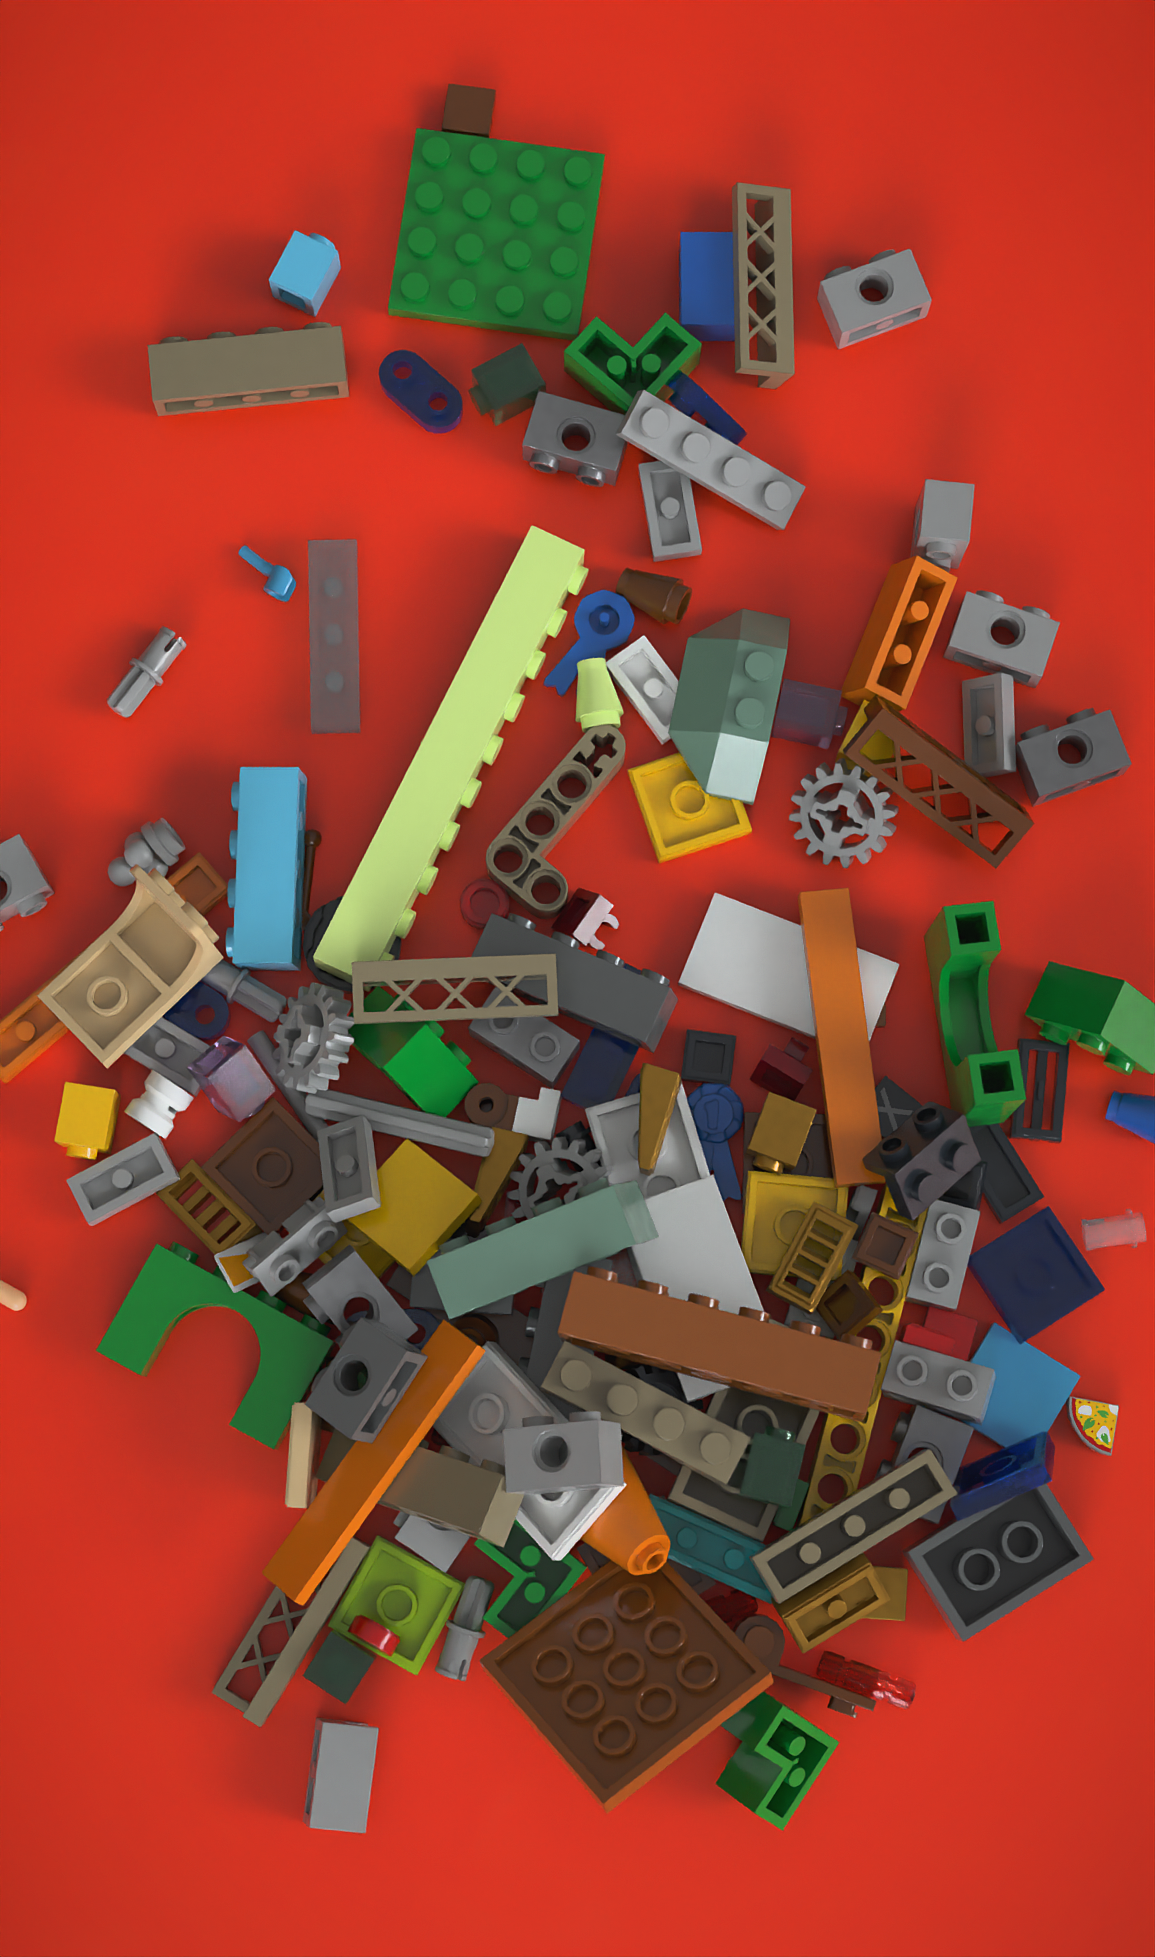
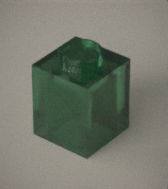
M523 343L471 370L473 387L468 389L469 396L481 416L488 413L495 426L533 407L539 391L546 393V383Z
M766 1426L764 1434L755 1432L751 1435L737 1496L783 1508L791 1507L806 1445L794 1442L796 1433Z
M332 1630L306 1669L303 1677L347 1704L377 1656L347 1636Z

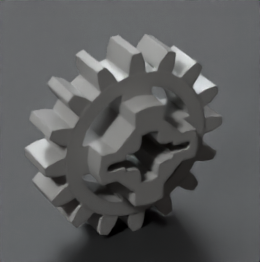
M841 758L835 763L834 771H831L824 762L816 768L817 778L807 774L800 781L806 791L797 790L792 795L791 800L795 804L800 805L801 808L793 810L789 815V820L801 822L802 827L794 834L796 840L806 837L810 840L811 843L806 850L808 855L815 853L819 849L824 852L823 864L828 865L835 856L840 857L842 867L848 868L853 861L854 855L857 856L862 864H865L872 857L870 848L878 853L883 851L887 843L882 836H892L897 827L887 821V819L895 817L899 812V807L886 803V800L894 792L889 787L880 789L877 785L879 780L873 775L870 777L864 775L865 769L858 764L853 770H848L845 758ZM843 783L842 788L835 793L828 791L818 792L827 785ZM863 792L869 797L874 808L869 807ZM840 805L848 807L847 816L850 819L847 822L840 819L841 811L837 809ZM815 819L819 820L825 835L818 828ZM854 833L861 836L865 833L868 834L861 841L844 843L845 839Z
M311 983L310 988L299 987L298 999L289 997L287 1000L289 1012L287 1014L280 1013L279 1020L283 1025H278L277 1032L273 1036L276 1042H279V1047L272 1053V1058L280 1060L275 1072L276 1075L284 1077V1086L316 1094L317 1089L323 1091L328 1089L329 1079H339L338 1065L340 1062L348 1063L349 1058L345 1052H348L350 1045L354 1043V1038L351 1034H348V1029L354 1025V1018L347 1016L352 1004L351 1001L343 999L344 992L342 990L318 983Z
M566 1137L553 1138L552 1148L546 1141L537 1142L534 1144L537 1156L530 1153L521 1154L519 1160L525 1167L524 1171H513L509 1176L519 1183V1189L508 1192L507 1196L510 1199L519 1200L521 1205L512 1215L514 1218L525 1216L527 1219L533 1218L531 1208L548 1201L550 1197L556 1195V1192L562 1188V1184L578 1183L569 1189L570 1192L564 1195V1199L561 1200L563 1205L580 1199L578 1188L605 1178L613 1172L614 1168L612 1165L602 1167L598 1165L597 1162L602 1155L600 1149L584 1153L585 1140L583 1139L573 1140L569 1148ZM560 1158L572 1160L584 1170L577 1172L569 1169L566 1161H561ZM538 1175L539 1182L537 1185L536 1192L534 1194V1184L536 1177Z

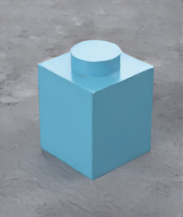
M295 230L269 278L272 296L316 317L341 269L339 253L335 249V245L319 234L310 233L307 236Z

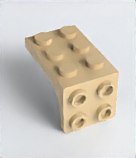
M135 864L129 870L136 879V889L124 912L99 938L37 995L106 1068L113 1064L224 958L214 945L220 937L208 925L206 919L188 901L185 903L174 891V887L155 868L147 874L138 864Z

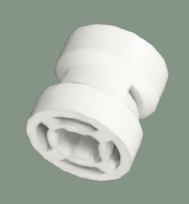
M152 1070L144 1082L145 1093L140 1098L132 1099L124 1112L157 1135L166 1139L174 1128L173 1119L176 1112L185 1111L194 1098Z

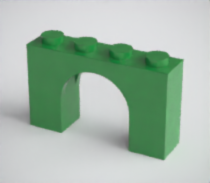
M987 901L943 906L924 935V942L951 1109L963 1113L969 1127L1004 1123L1026 1100L1018 1049L998 1051L990 1019L988 1000L989 969L991 963L1001 951L994 902Z
M174 1241L169 1249L156 1243L96 1351L133 1372L147 1377L171 1332L184 1317L196 1310L214 1306L225 1307L239 1312L254 1328L259 1340L261 1355L257 1374L229 1425L268 1447L278 1450L291 1427L292 1405H295V1402L304 1403L311 1391L314 1379L320 1373V1369L326 1364L327 1357L331 1355L337 1344L327 1338L331 1328L304 1314L300 1322L285 1315L283 1311L287 1304L274 1296L271 1297L263 1290H260L256 1298L242 1290L233 1293L218 1265L211 1274L195 1265L199 1258L198 1254Z

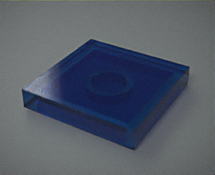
M1049 1206L971 1254L967 1265L1020 1345L1106 1290Z
M1042 1431L960 1467L953 1485L957 1495L952 1497L950 1507L958 1521L1052 1481L1055 1445L1049 1433Z

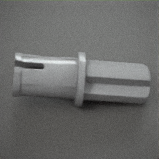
M162 626L159 629V633L138 659H131L129 663L132 667L107 698V704L114 712L125 718L130 717L154 685L161 686L163 683L162 675L187 646L181 637H178L177 640L173 638L176 634L175 632Z
M223 959L201 979L202 982L227 996L226 1002L229 1004L236 1001L269 1022H275L279 1018L280 1013H283L287 1004L285 996L251 977V970L245 968L241 971Z
M470 1576L466 1580L454 1619H448L446 1622L449 1630L442 1653L435 1667L437 1673L455 1680L466 1681L478 1640L485 1636V1632L481 1630L484 1621L483 1616L487 1612L495 1588L494 1583L478 1576Z

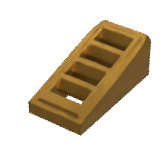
M642 1063L640 1070L638 1165L640 1173L650 1176L654 1173L680 1090L681 1077L677 1072L647 1063Z
M492 1127L495 1140L494 1146L489 1156L482 1157L474 1189L480 1196L482 1203L467 1219L465 1232H468V1236L477 1238L484 1229L512 1180L509 1177L511 1172L517 1171L520 1166L519 1157L521 1154L526 1153L529 1136L526 1134Z
M193 1159L178 1172L180 1180L156 1193L214 1255L263 1233L257 1224ZM199 1180L203 1186L181 1205L177 1200ZM213 1195L216 1200L194 1219L191 1215ZM228 1210L231 1214L209 1234L206 1229Z
M814 1201L766 1291L801 1311L812 1315L859 1225ZM816 1219L841 1232L842 1235L837 1242L813 1229L812 1226ZM808 1237L832 1250L830 1258L827 1259L803 1246L806 1238ZM797 1255L824 1268L820 1276L793 1263ZM788 1272L812 1284L814 1288L809 1294L785 1281Z

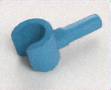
M244 545L239 550L238 555L268 577L263 590L280 601L288 602L296 587V581L289 570L280 565H272Z

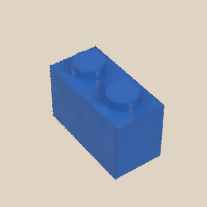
M680 232L679 325L698 341H735L733 232Z

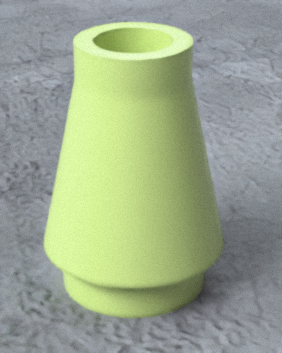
M590 658L579 661L577 663L576 722L581 723L583 733L598 725H611L619 728L621 726L620 716L624 714V711L607 670L606 659Z

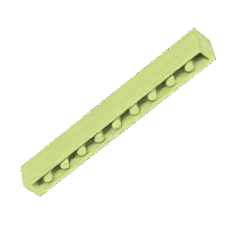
M531 525L313 956L316 967L352 984V962L394 960L395 956L389 954V951L397 936L405 939L417 914V912L411 910V907L419 892L427 895L439 870L433 864L441 849L448 852L452 847L460 829V825L455 823V820L462 806L470 809L482 785V782L476 778L484 762L492 765L501 749L504 739L499 737L498 734L505 720L513 723L523 705L525 696L519 692L526 678L536 679L546 658V653L542 652L541 649L548 635L554 638L557 637L566 619L568 611L562 609L569 593L577 596L585 582L589 571L588 568L583 567L585 549ZM363 987V989L369 992L371 987Z

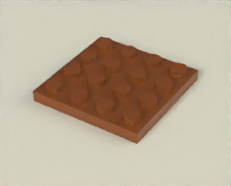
M612 1560L479 1660L483 1671L606 1813L613 1810L774 1683L770 1670L667 1561L656 1572L642 1575H633Z

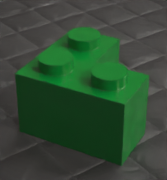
M664 313L637 344L632 347L596 316L565 349L564 371L610 411L626 415L637 391L645 390L664 402L700 363L702 343L667 313Z
M1049 961L1025 1012L1027 1017L1041 1026L1039 1034L1061 1045H1066L1069 1039L1077 1041V1045L1091 1053L1105 1056L1103 1064L1121 1074L1131 1075L1134 1069L1153 1075L1155 1072V1003L1125 980Z
M377 986L364 999V1012L386 1011L399 995L397 994L393 998L384 989ZM406 1001L396 1009V1011L414 1010ZM353 1011L349 1014V1017L354 1018ZM436 1021L354 1024L348 1029V1034H351L354 1038L352 1045L363 1057L385 1074L412 1104L422 1112L446 1117L466 1097L468 1092L479 1083L466 1068L472 1061L467 1054L453 1041L450 1040L445 1045L440 1040L445 1031Z
M515 1519L504 1548L481 1539H477L474 1543L475 1546L514 1576L483 1616V1619L505 1637H511L565 1596L587 1566L570 1552L561 1561L552 1560Z
M763 1691L720 1725L740 1739L742 1743L727 1762L726 1768L715 1784L752 1812L783 1830L839 1742L806 1718Z

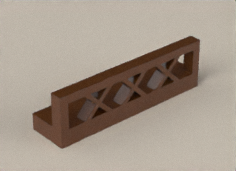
M875 695L863 709L868 720L843 749L844 754L993 867L997 868L1034 825L1026 808L879 696ZM880 730L892 740L894 758L872 760L860 750L873 734ZM900 746L911 755L901 756ZM923 763L930 768L932 786L910 789L903 784L902 766ZM895 767L896 777L886 771L885 768ZM938 775L949 784L939 785ZM961 792L968 797L969 815L948 818L941 812L940 795ZM933 796V805L922 797ZM976 804L984 809L986 813L977 814ZM999 821L1009 828L1010 831L992 851L979 841L978 823ZM970 825L971 834L960 826Z

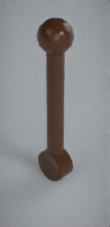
M314 829L307 830L304 836L306 852L304 861L302 931H305V927L311 919L308 911L315 851L322 840L321 834Z

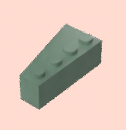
M603 1178L578 1188L580 1199L563 1205L560 1197L532 1207L531 1211L534 1217L519 1224H516L514 1216L484 1227L488 1236L470 1243L468 1235H464L439 1245L442 1255L428 1260L427 1264L448 1318L452 1319L527 1290L528 1287L533 1285H539L570 1273L580 1266L583 1267L615 1255L627 1247L640 1243L643 1244L658 1238L659 1235L637 1180L609 1186L607 1179Z

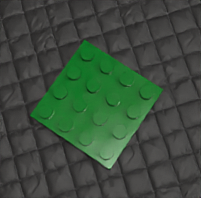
M416 128L389 297L388 314L574 341L578 337L605 154Z

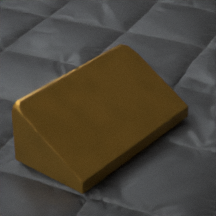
M864 1553L854 1557L780 1604L775 1602L773 1597L771 1598V1602L803 1654L891 1600Z

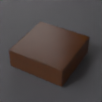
M448 83L442 132L490 138L496 90Z
M872 1212L851 1260L897 1281L919 1233Z
M846 1270L826 1288L816 1307L817 1312L838 1340L841 1339L842 1334L855 1336L883 1311L856 1273L850 1270Z

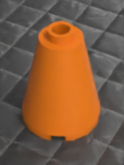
M622 1446L623 1477L627 1485L580 1539L633 1575L651 1574L665 1564L671 1542L626 1450Z

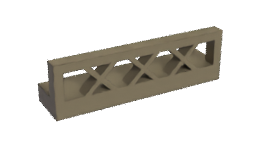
M737 182L732 187L735 373L758 375V387L777 389L795 374L791 189ZM746 199L759 200L755 204V221L747 213ZM747 231H748L749 234L751 235V237H750L748 240H747ZM754 240L756 267L749 261L747 247ZM748 278L752 281V283L749 286ZM754 287H756L757 314L748 305V293ZM749 324L753 327V329L750 332ZM756 333L758 361L750 360L749 340Z
M556 954L352 962L354 1024L558 1016ZM546 979L548 1005L526 1006L511 991L521 980ZM500 981L512 982L507 987H505ZM470 982H491L501 991L499 996L488 1007L475 1008L460 994ZM449 983L461 984L456 989H454ZM420 984H440L450 993L448 998L437 1009L423 1010L409 997ZM397 985H409V987L403 991ZM389 986L399 995L386 1011L364 1012L363 987ZM506 996L516 1005L497 1007ZM455 999L465 1007L446 1009ZM404 1001H406L414 1009L408 1011H396V1009Z
M353 1536L336 1563L328 1570L330 1573L322 1586L319 1583L316 1587V1596L307 1609L290 1613L286 1594L276 1586L213 1688L212 1693L244 1712L243 1717L259 1727L264 1725L362 1564L371 1546ZM281 1600L283 1615L270 1618ZM303 1616L294 1631L292 1618ZM285 1620L289 1635L287 1644L281 1653L263 1657L259 1640L260 1632L267 1624ZM254 1645L257 1659L243 1662ZM276 1660L267 1675L265 1663ZM258 1665L262 1685L250 1703L227 1687L238 1669Z

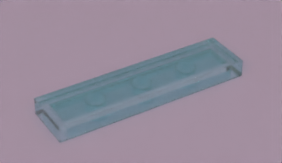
M357 539L308 540L312 734L361 733Z

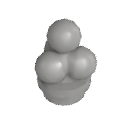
M160 818L154 824L148 821L141 826L142 832H135L127 837L124 843V857L113 859L108 867L109 878L115 885L120 887L128 886L135 881L134 876L129 871L135 864H138L147 874L155 868L164 877L167 874L168 866H172L179 860L178 854L186 849L185 845L174 828L164 818Z

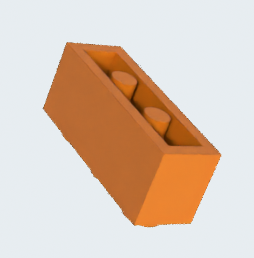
M917 555L891 565L839 694L841 697L861 707L864 700L870 702L877 695L897 711L906 709L958 577Z

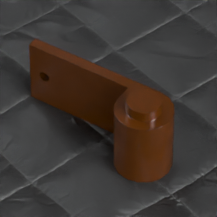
M752 1613L743 1616L734 1625L732 1631L773 1675L830 1695L827 1708L854 1718L858 1714L854 1712L856 1705L871 1711L874 1710L876 1701L871 1697L779 1664L784 1651L785 1638L783 1630L776 1621L764 1614Z

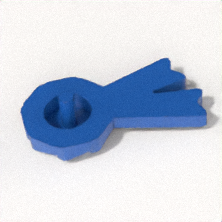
M600 590L587 595L581 600L574 618V625L579 635V640L545 678V686L556 687L558 695L564 696L578 675L577 663L579 661L590 658L605 659L607 651L627 642L634 626L635 617L625 597L612 591Z
M703 1083L687 1096V1101L709 1173L712 1170L714 1171V1178L723 1201L728 1197L741 1200L742 1195L728 1140L742 1127L744 1104L730 1086L723 1083Z

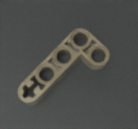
M611 725L594 726L584 734L491 842L486 851V868L490 879L496 881L506 890L511 898L539 919L557 917L561 914L568 901V885L565 877L544 858L616 776L624 764L625 739L621 732ZM607 744L612 745V758L605 754L601 756L594 764L592 775L587 767L593 762L595 757L594 745L600 748H604ZM576 778L585 785L586 789L579 797L567 798L559 792L558 786L565 779ZM545 815L553 821L554 827L549 833L540 836L531 833L527 829L526 824L533 816ZM503 852H514L522 859V864L516 871L505 873L498 870L494 865L497 856ZM541 883H551L559 889L560 895L551 904H541L533 898L532 892Z

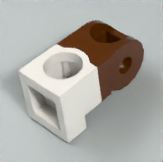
M481 1083L474 1086L468 1092L465 1098V1111L472 1124L526 1134L529 1136L528 1141H546L549 1145H552L562 1095L561 1091L541 1087L539 1099L534 1100L508 1095L499 1086L491 1083Z

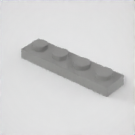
M645 390L637 391L616 432V435L777 530L785 529L806 486Z

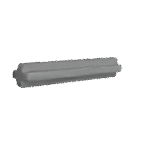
M317 1089L316 1094L308 1093L305 1098V1112L310 1116L340 1123L364 1115L370 1122L372 1131L405 1139L408 1138L409 1140L479 1157L489 1156L494 1146V1131L489 1127L330 1089L326 1091Z

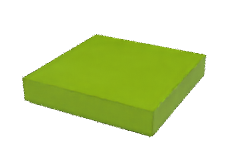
M377 1535L328 1626L417 1676L461 1596L465 1583ZM356 1615H364L399 1636L400 1643L392 1657L372 1648L347 1632Z

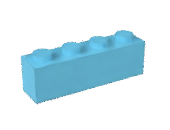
M240 767L239 782H233L231 789L233 811H238V830H231L229 839L230 857L232 860H236V879H229L228 905L230 908L235 909L234 927H228L226 931V953L228 957H233L232 963L242 971L245 968L251 971H301L307 777L299 767Z

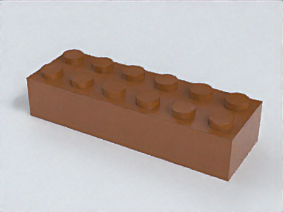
M588 1266L586 1274L576 1271L573 1273L558 1329L559 1337L563 1343L567 1341L578 1347L859 1422L866 1416L882 1354L881 1352L871 1350L873 1342L868 1339L849 1334H842L839 1341L820 1336L821 1328L795 1320H791L789 1328L769 1323L770 1314L747 1307H740L738 1314L719 1310L718 1305L720 1301L699 1294L689 1293L687 1301L669 1296L668 1287L646 1280H638L637 1287L619 1283L617 1279L618 1274L597 1267Z

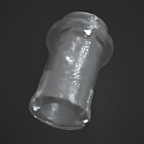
M1125 1209L1124 1215L1089 1220L1081 1219L1082 1236L1086 1251L1130 1244L1132 1249L1137 1248V1243L1146 1242V1229L1142 1212L1132 1213L1131 1209Z

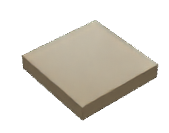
M298 1402L292 1405L285 1504H287V1507L308 1508L317 1496L318 1478L315 1476L319 1469L322 1431L320 1427L322 1419L307 1407L305 1403Z

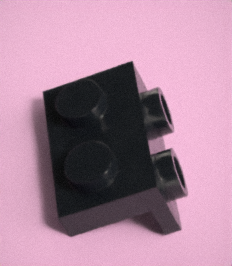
M928 1102L917 1109L909 1119L888 1137L881 1140L862 1161L867 1170L884 1176L898 1214L913 1221L979 1163L981 1159L965 1115L937 1103Z

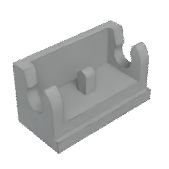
M316 1717L303 1822L309 1828L366 1833L378 1727L368 1726L366 1723Z

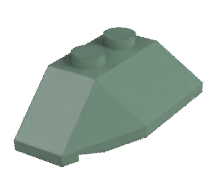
M741 609L687 639L668 734L685 763L698 780V784L704 793L709 794V796L727 800H740L750 805L754 803L769 745L787 655L790 628L789 618Z

